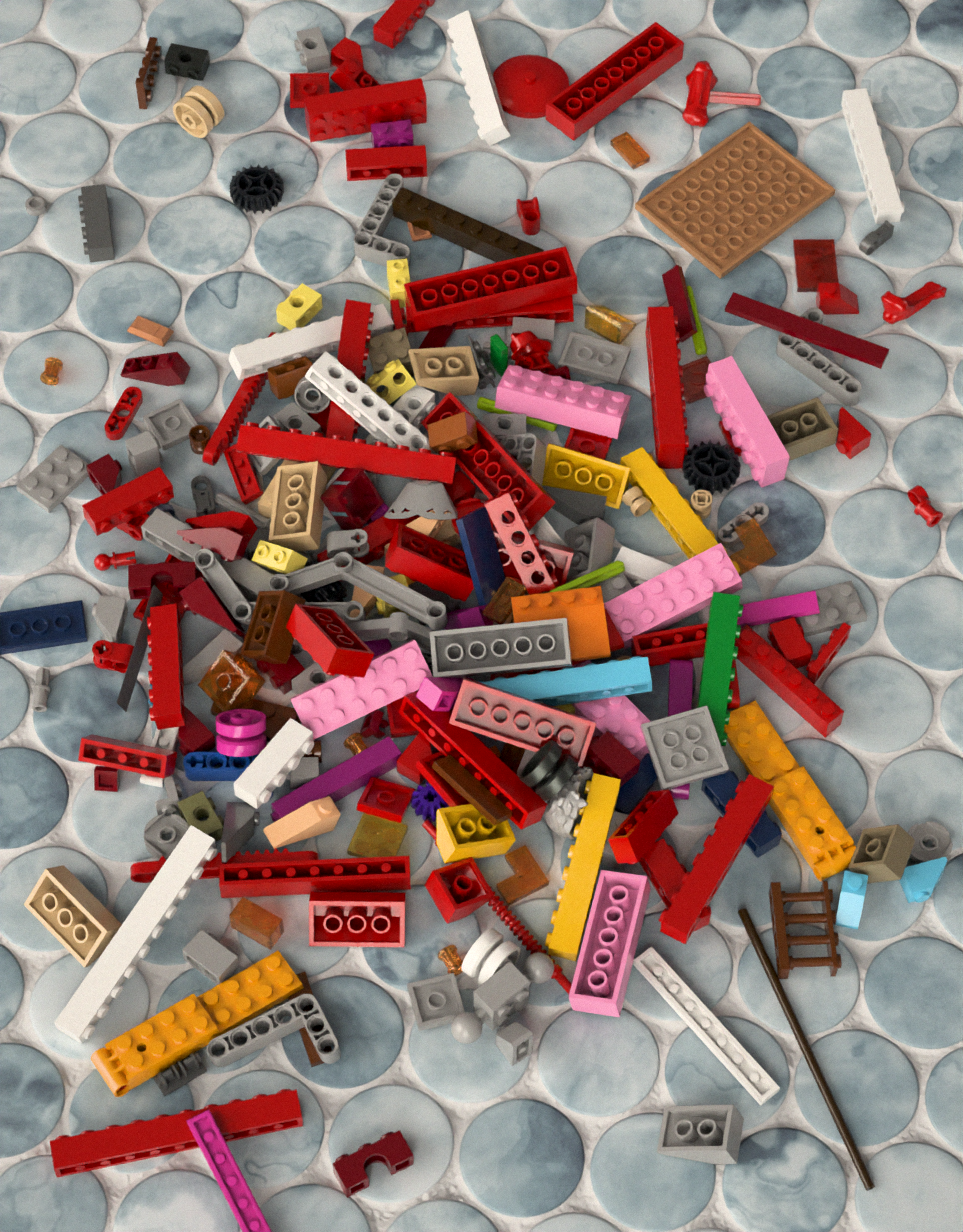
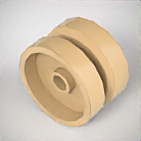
M197 85L192 87L173 107L174 116L181 127L189 134L198 138L207 136L213 127L217 126L225 116L222 104L217 97L206 88Z

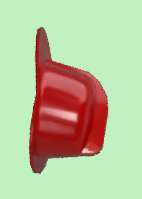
M531 331L511 334V359L514 361L520 356L532 354L539 350H546L547 352L551 350L550 342L539 339Z

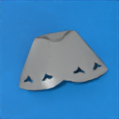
M426 480L408 482L384 515L388 519H405L415 515L426 519L438 520L458 518V512L443 483ZM405 508L410 510L409 512L404 511L401 513ZM433 508V511H434L435 513L426 512V511H428V510H430V509ZM448 509L452 514H444V512Z

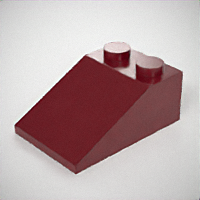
M200 576L179 592L183 598L181 603L187 611H191L195 616L198 614L204 619L244 639L246 631L237 623L207 580Z

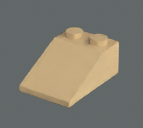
M470 346L409 349L408 353L417 385L446 394L451 392L455 396L475 395L479 376Z

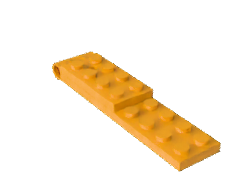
M756 700L731 711L729 724L724 726V733H728V743L750 775L774 786L773 795L768 804L809 864L815 877L819 881H823L848 869L856 849L853 839L804 766L800 767Z
M276 951L198 997L193 993L105 1044L106 1048H100L92 1054L91 1060L114 1096H124L133 1088L156 1076L159 1072L161 1073L171 1067V1065L190 1056L191 1053L204 1048L214 1038L252 1020L288 999L289 996L303 989V984L281 953Z

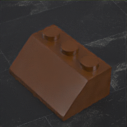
M285 590L259 591L240 655L272 664H287L291 656L294 638L286 628L295 604L305 605L306 600Z

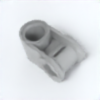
M362 529L329 532L326 535L328 558L332 559L340 552L349 553L352 558L366 556L369 552L367 533Z

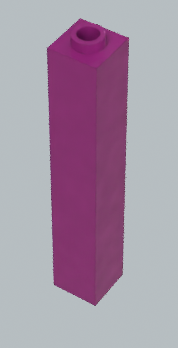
M389 736L271 803V819L273 822H276L307 803L328 796L331 797L334 803L368 784L371 777L378 778L396 768L397 760L402 755L401 751Z

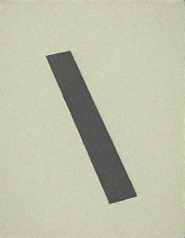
M153 585L116 702L125 712H127L148 645L147 635L151 634V630L147 626V617H150V607L160 606L163 594L155 585Z

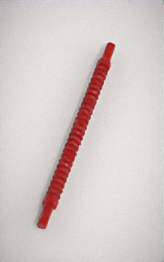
M428 819L422 826L436 841L435 845L437 846V828ZM494 896V898L488 901V906H493L492 911H497L496 915L498 917L501 916L500 920L505 921V926H510L509 930L514 931V936H518L517 940L522 941L523 946H527V951L531 950L530 955L538 952L547 953L545 949L542 950L541 944L537 945L538 940H533L534 935H529L530 931L525 930V925H520L521 921L516 920L517 916L512 915L513 912L508 910V906H504V901H499L500 896ZM552 959L554 973L551 979H556L569 994L572 983L562 973L563 969L561 966L555 964V960Z

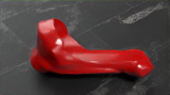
M707 61L697 62L694 69L686 76L689 93L682 117L687 124L692 126L704 127L710 120L707 115V105L710 91L714 88L718 79Z
M931 281L925 283L922 288L904 298L887 291L881 296L884 308L883 320L889 324L905 320L924 308L932 300L944 298L947 288Z

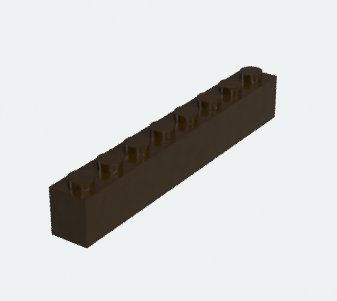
M403 187L392 201L393 217L410 222L422 230H427L431 234L494 262L544 251L537 246Z

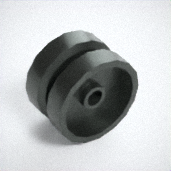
M551 740L542 746L522 770L519 779L528 787L536 785L535 793L547 801L557 794L571 778L578 766V761L570 754L562 755V747Z

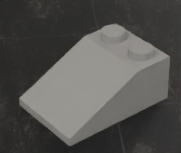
M734 1105L665 1106L657 1152L663 1155L710 1164H737L744 1118Z

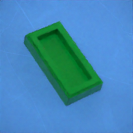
M495 334L490 337V363L501 377L504 375L508 365V347L500 336Z

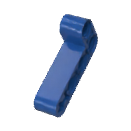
M192 752L183 759L185 776L190 781H236L259 754L248 757H232L220 754L219 752ZM215 765H221L220 768H213ZM244 765L242 768H237L236 766Z

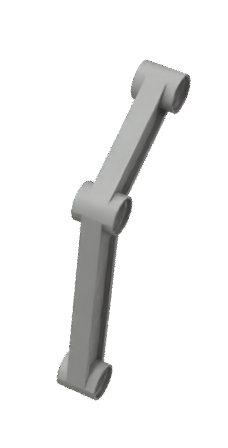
M198 550L194 556V561L237 623L243 626L249 625L256 602H247L210 550ZM204 558H211L209 564L201 565ZM358 601L305 602V605L333 609L345 623L366 620V612ZM248 609V614L245 617H238L241 610ZM352 610H360V614L357 617L352 618L349 616Z
M346 552L337 553L332 559L285 575L275 574L269 579L270 591L285 590L294 595L338 580L348 581L423 621L433 630H441L448 623L446 607L442 602L433 601L353 559Z
M403 612L392 613L390 618L346 623L363 642L381 639L408 642L414 639L419 647L431 651L429 632L435 630L411 621L409 615ZM294 639L291 653L299 654L303 651V648L298 640Z

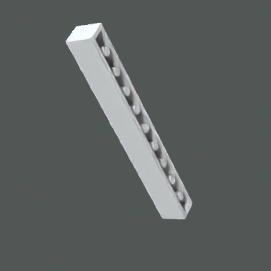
M192 825L189 827L56 1019L55 1025L58 1030L81 1044L85 1038L89 1039L95 1031L94 1025L99 1018L103 1019L105 1017L111 1000L113 998L116 999L123 989L122 984L126 978L130 979L137 968L135 965L139 959L146 957L152 940L159 938L167 918L170 920L177 911L176 905L181 899L184 900L191 889L189 887L191 883L201 877L204 871L202 867L207 860L211 861L217 852L214 838Z

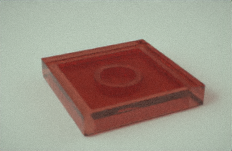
M707 356L682 366L683 374L680 379L684 383L683 396L688 404L707 398L704 392V385L708 367L711 364Z

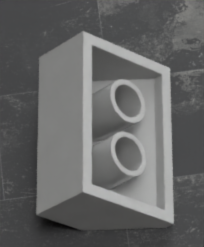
M596 517L565 531L564 542L574 550L565 584L611 564L615 529L600 518Z

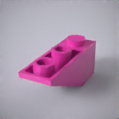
M425 677L416 697L432 711H450L454 707L463 678Z

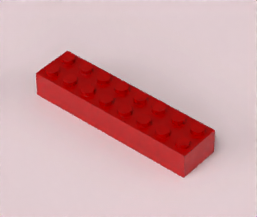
M657 22L653 23L547 102L546 120L570 139L576 140L682 60L684 42Z
M564 246L404 284L405 300L416 332L577 294V276L567 248Z
M673 306L648 307L645 331L656 465L662 469H682L685 455H687V448L689 447V436L685 432L687 430V417H684L686 403L685 400H682L684 383L680 379L683 374L682 365H679L681 349L677 345L679 344V332H676L678 316L674 315Z
M449 392L421 424L428 431L429 424L459 413L466 412L476 420L478 443L470 445L466 449L451 452L453 457L457 458V464L489 499L509 490L511 495L515 493L520 503V506L517 508L521 515L525 513L530 523V526L527 527L530 531L556 502L459 398ZM511 511L503 513L509 521L515 518L514 513Z

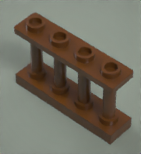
M822 881L820 892L785 893V891H781L780 882H771L769 902L778 978L788 979L790 970L796 967L829 966L831 977L836 976L838 968H841V955L836 953L839 937L838 932H834L833 925L836 924L835 910H831L830 903H833V890L828 888V881ZM821 901L823 913L788 914L784 912L783 905H786V902ZM824 923L825 935L790 936V934H786L785 926H788V924ZM827 944L828 957L793 958V956L788 954V948H791V946Z

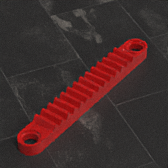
M271 332L268 337H271L272 335H274V334H276V333H275V332ZM268 372L243 380L204 450L203 463L215 466L223 451L230 447V443L234 442L233 437H237V430L240 429V424H244V418H247L248 411L252 410L251 405H254L255 399L259 397L258 392H262V386L266 385L265 380L269 379Z
M284 848L281 853L278 849H274L273 853L265 849L263 854L259 850L251 854L248 850L244 855L237 851L235 856H232L227 862H222L221 852H218L216 857L211 861L207 860L202 867L204 871L199 879L219 878V864L319 860V854L314 851L289 852L287 848ZM161 856L159 861L132 864L130 868L131 880L137 883H151L167 860L164 856Z

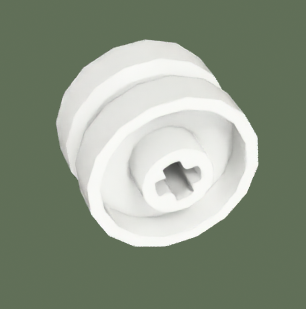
M490 928L476 940L468 951L462 963V971L471 978L479 976L478 983L482 985L509 961L515 965L521 948L509 940L503 943L504 936L495 929Z

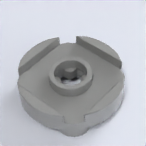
M162 814L152 818L144 829V842L148 852L156 858L164 856L167 860L189 829L187 822L175 814H171V816H163ZM172 833V839L163 840L162 834L168 835Z
M926 821L925 824L918 825L919 823L909 829L908 834L915 840L909 857L915 863L919 864L942 857L949 858L953 843L949 837L948 830L944 826L936 822ZM923 841H932L933 848L925 847Z

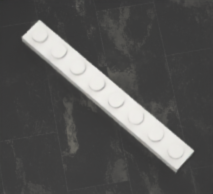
M652 946L633 960V965L760 1106L779 1092L780 1087Z

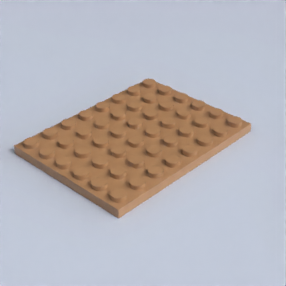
M748 122L636 202L635 209L717 277L722 279L835 194V189L751 122Z

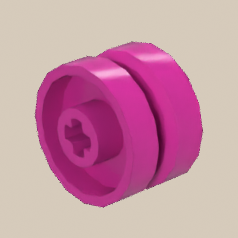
M234 709L218 714L216 716V731L219 733L216 736L217 751L220 754L232 757H248L260 754L267 746V738L264 733L266 730V715L251 709Z

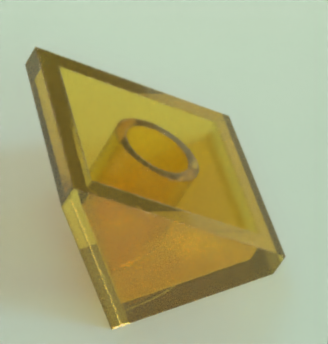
M587 305L585 310L584 327L612 343L621 345L637 325L635 322L604 305Z

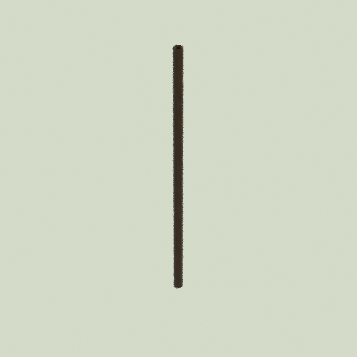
M746 908L740 909L738 915L865 1190H871L875 1185Z

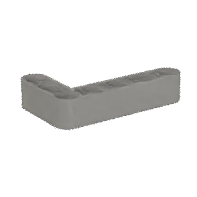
M394 173L386 177L354 236V253L358 258L387 267V260L407 259L408 268L410 267V248L403 243L382 237L393 216L392 201L402 187L404 188V180L401 175Z
M809 308L800 317L822 324L824 314L818 308ZM782 332L780 333L776 353L781 359L843 404L854 406L859 402L862 388L859 380L807 344L808 342Z
M532 433L495 436L542 487L547 451L545 443ZM515 531V532H514V533H518V534L524 535V533L521 532V531Z
M311 994L300 995L214 1038L207 1045V1053L211 1062L217 1067H225L305 1027L323 1062L332 1064L338 1061L341 1056L338 1041L317 999ZM307 1005L314 1006L312 1010L308 1012L302 1011L303 1008ZM285 1016L292 1017L290 1021L286 1023L280 1022L281 1019ZM318 1025L324 1026V1028L319 1032L313 1031V1029ZM263 1027L269 1028L268 1032L264 1034L258 1033ZM241 1038L247 1039L246 1043L242 1045L236 1044ZM334 1046L331 1052H323L325 1047ZM217 1050H225L220 1056L214 1055Z

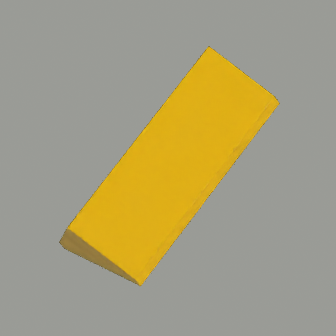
M548 443L542 486L607 496L606 506L620 509L623 502L622 497L629 487L631 468Z

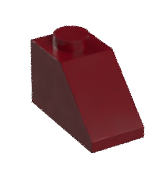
M107 454L86 465L88 477L101 495L120 487L122 467L117 459L113 460Z
M185 706V726H180L178 733L180 744L178 748L184 757L192 752H209L216 746L214 734Z

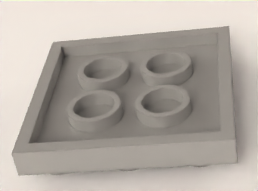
M707 706L641 724V730L662 790H668L729 771Z

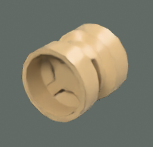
M638 486L630 488L622 497V501L626 506L631 507L630 511L635 517L644 515L652 506L650 500L643 496V491Z
M697 490L691 496V509L701 519L708 518L711 513L712 495L706 490Z

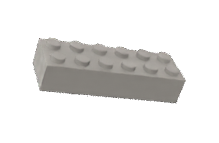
M567 618L429 632L433 677L462 678L572 666Z

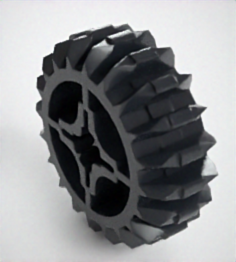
M259 164L257 167L250 165L248 169L243 167L242 172L237 171L236 176H232L229 185L230 197L234 205H238L240 210L245 208L246 213L250 210L254 214L257 211L264 213L266 209L271 211L272 206L277 207L278 202H281L284 193V184L281 176L275 172L274 168L269 169L267 165L263 168Z
M711 440L708 444H705L703 441H701L699 446L694 444L692 449H688L687 455H685L682 471L684 479L688 480L689 486L694 485L695 491L702 489L710 491L712 495L715 491L721 494L723 489L729 491L731 485H735L740 475L741 464L738 455H734V449L728 450L727 444L721 446L719 441L716 444H712Z

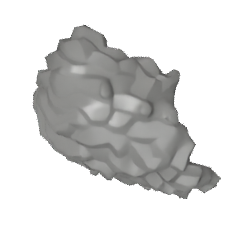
M584 766L583 768H578L557 794L547 802L548 805L544 812L545 821L551 830L558 833L559 836L571 840L576 838L573 836L576 823H581L582 820L579 810L588 805V802H586L588 794H584L587 780L592 781L593 769L591 767L586 768Z

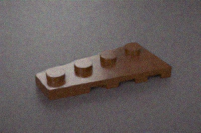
M156 37L149 38L145 57L142 59V68L138 72L139 78H136L135 81L139 109H147L148 102H151L153 97L151 88L155 87L156 76L154 74L158 72V58H161L162 47L158 45V38Z
M217 691L211 707V714L214 716L234 709H251L264 713L266 715V730L264 733L268 742L274 738L290 718L302 725L295 708Z

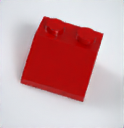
M472 857L433 870L425 883L426 889L447 924L467 917L495 896Z

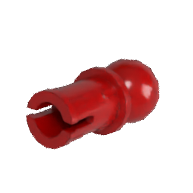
M135 551L117 554L112 552V557L101 553L94 559V565L100 571L108 570L111 565H114V568L117 569L120 566L137 564L136 559L127 560L129 557H136Z

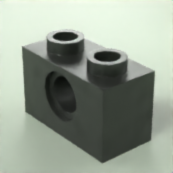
M171 43L164 59L166 74L203 81L210 65L209 50Z

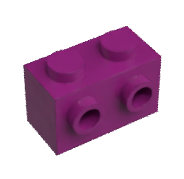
M399 120L371 124L373 148L414 146L411 121Z

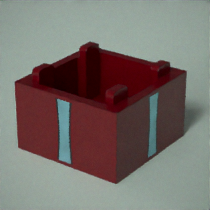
M345 468L320 496L329 512L343 530L361 529L384 503V500L364 470L357 468Z

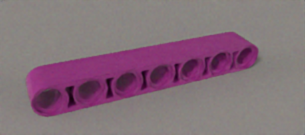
M670 659L668 717L692 710L693 660ZM690 783L669 789L672 798L688 800Z

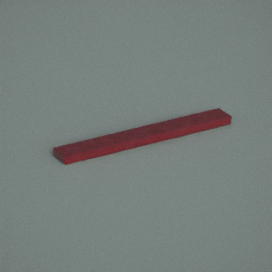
M734 292L725 307V312L880 369L889 354L888 348Z

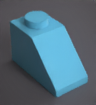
M946 857L905 867L902 878L899 881L908 903L914 901L917 903L924 902L931 897L945 870L948 861Z
M849 871L844 872L835 925L858 930L868 875Z

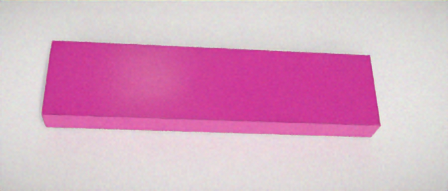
M816 591L743 604L742 617H738L737 625H741L742 628L747 624L750 627L782 621L792 617L798 618L819 614Z

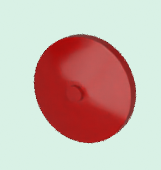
M520 55L510 58L500 64L493 73V79L503 111L520 118L534 119L545 117L546 103L569 87V79L564 69L555 61L539 55Z

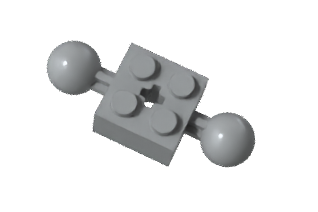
M533 953L525 960L522 973L509 961L474 990V1013L464 1012L454 1018L451 1025L454 1038L460 1043L470 1044L481 1036L482 1024L485 1023L492 1031L498 1026L506 1025L511 1015L516 1011L521 1012L528 1005L529 985L532 983H545L552 977L554 973L552 959L544 953Z

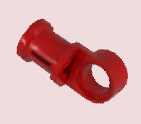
M916 485L908 491L910 501L916 506L914 513L920 515L927 522L926 525L928 527L935 526L942 519L943 513L937 511L931 505L925 489L920 485Z

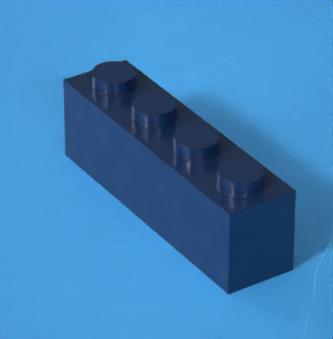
M729 770L727 773L703 779L701 790L724 817L727 812L725 807L730 798L735 799L737 795L735 791L740 782L737 775ZM764 810L745 843L757 858L779 845L782 836L781 828L776 822L770 820L766 810Z

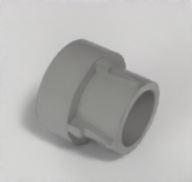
M305 376L296 386L294 398L296 404L303 411L319 413L329 405L331 399ZM314 390L319 396L311 395L308 391Z

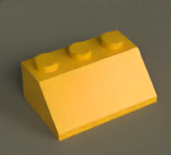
M471 804L437 810V846L445 864L458 862L470 857L477 859L506 854L516 841L508 820L494 826Z

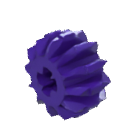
M428 781L426 787L419 785L417 791L412 793L411 807L415 809L416 816L422 815L424 821L431 817L434 822L437 810L449 807L438 792L430 786Z

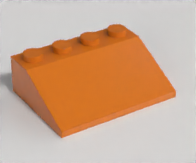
M601 586L511 597L514 623L567 618L572 661L611 657Z

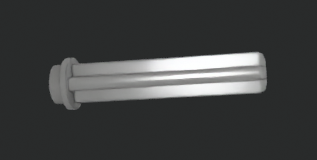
M224 493L216 495L214 502L228 511L249 515L257 528L270 529L271 518L268 519Z

